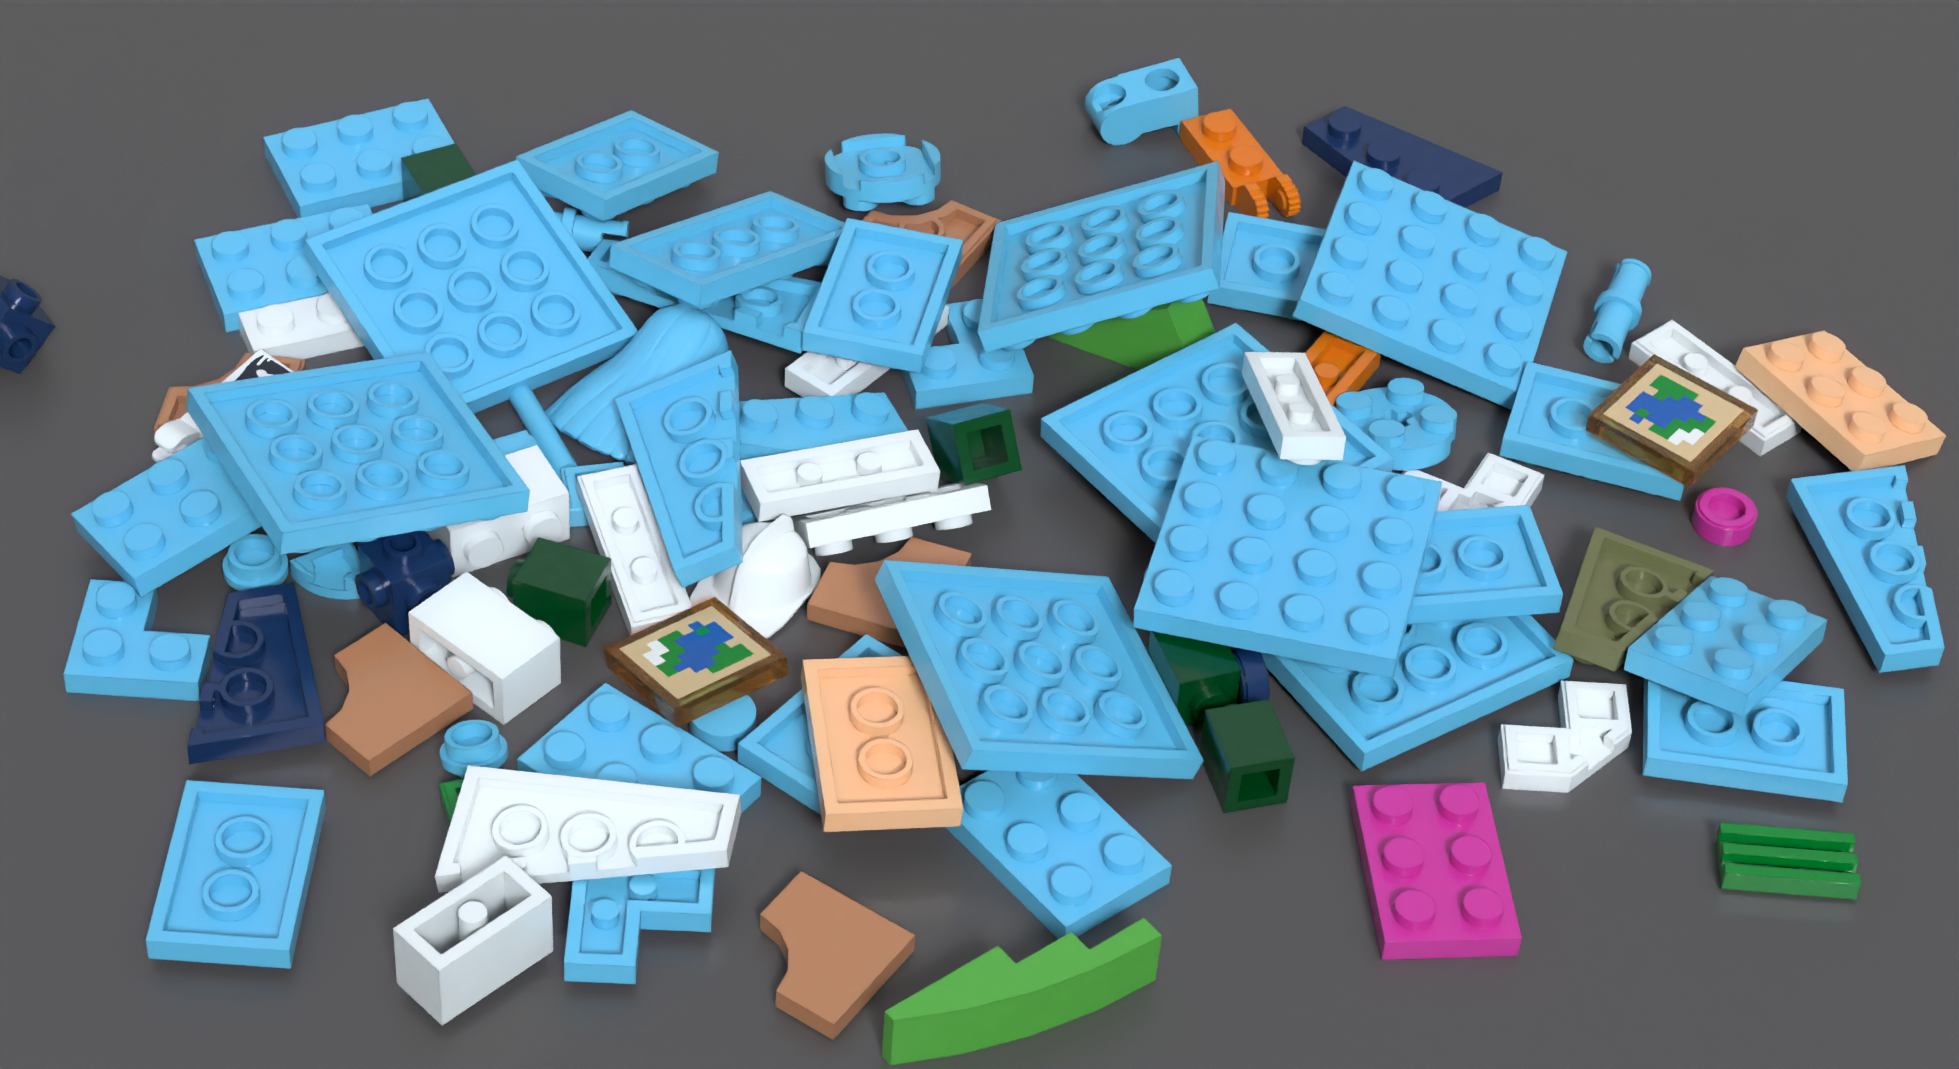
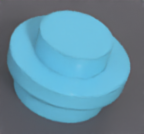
M249 534L231 544L222 563L225 581L229 586L238 591L281 585L289 572L287 555H280L269 536L263 534Z
M466 720L451 726L444 735L445 742L439 750L442 767L461 778L465 777L468 765L499 768L508 758L507 741L499 734L497 726L486 720Z

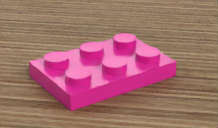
M1485 782L1353 786L1350 808L1381 960L1518 956L1522 936Z

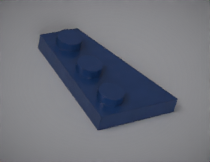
M1347 106L1304 126L1302 144L1345 177L1353 161H1356L1370 168L1383 170L1391 177L1424 191L1437 193L1445 200L1464 208L1500 189L1503 172Z
M289 583L229 592L213 647L214 660L208 683L204 682L199 699L200 713L196 728L191 729L187 744L189 764L326 743L324 721L295 584Z

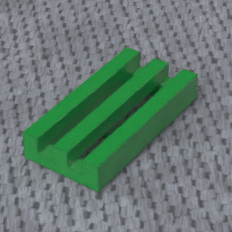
M1720 822L1716 834V847L1721 889L1856 900L1862 884L1860 874H1856L1859 864L1857 853H1853L1856 844L1855 834ZM1734 863L1756 864V865H1768V866H1772V867H1767V866H1755V865H1742V864H1734ZM1800 868H1805V869H1817V870H1830V871H1838V872L1816 871V870H1804V869H1800Z

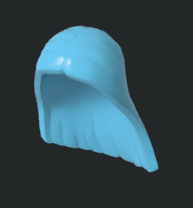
M681 303L663 307L657 310L643 324L631 341L618 354L578 381L558 398L545 413L556 429L572 439L578 440L579 443L591 450L606 456L611 455L613 459L625 461L629 465L637 464L615 399L729 351L727 337L714 318L706 312L693 309Z

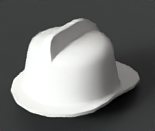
M785 514L780 515L773 522L762 521L742 525L743 563L698 582L690 596L694 613L713 606L755 642L771 637L790 620L803 603L812 596L821 579V568L813 556L808 554L807 547L800 535L794 531L793 520Z

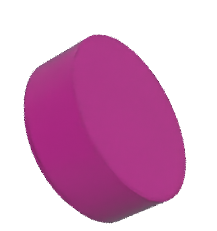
M1724 487L1712 488L1698 496L1692 515V526L1700 537L1710 543L1721 546H1736L1746 542L1752 536L1758 512L1754 502L1742 492Z

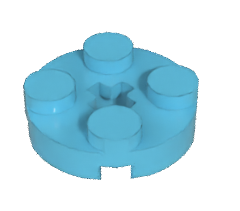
M879 133L856 136L841 142L842 153L834 156L830 149L825 155L826 185L834 193L843 196L844 207L853 211L872 210L878 206V203L902 201L909 205L928 204L935 199L934 188L941 180L939 150L933 144L921 140V150L906 146L905 135Z
M1396 378L1388 383V387L1373 388L1360 392H1344L1336 398V409L1394 458L1392 470L1409 471L1436 465L1449 456L1451 443H1455L1457 412L1440 398L1424 393V385L1418 380Z

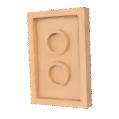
M1825 330L1745 347L1735 365L1738 371L1851 471L1884 468L1937 455L1946 437L1940 429L1928 420L1926 413L1921 408L1908 403L1886 384L1885 378L1879 372L1866 367L1846 349L1841 339L1827 333Z
M910 656L803 660L801 683L823 831L841 832L961 826L963 804L953 749Z

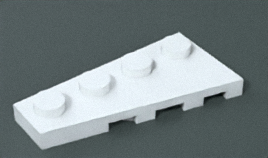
M468 765L435 874L438 893L450 892L505 855L538 884L728 867L742 812L740 795Z

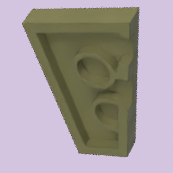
M1595 526L1553 649L1569 654L1581 663L1598 665L1615 672L1625 663L1628 647L1708 577L1713 576L1715 570Z

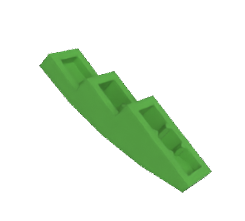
M1142 918L1091 949H1088L1070 932L1018 963H1015L999 946H996L887 1009L884 1012L882 1057L889 1065L965 1054L1033 1036L1093 1013L1156 980L1162 935L1145 918Z

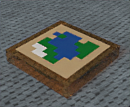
M1654 354L1589 414L1586 431L1682 484L1691 487L1754 426L1758 409Z
M716 597L604 648L607 667L676 727L685 725L789 674L787 655Z

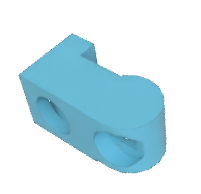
M1180 58L1122 73L1117 77L1099 82L1090 89L1084 104L1086 112L1102 139L1108 144L1115 146L1130 143L1143 133L1170 126L1179 136L1181 121L1199 116L1198 87Z

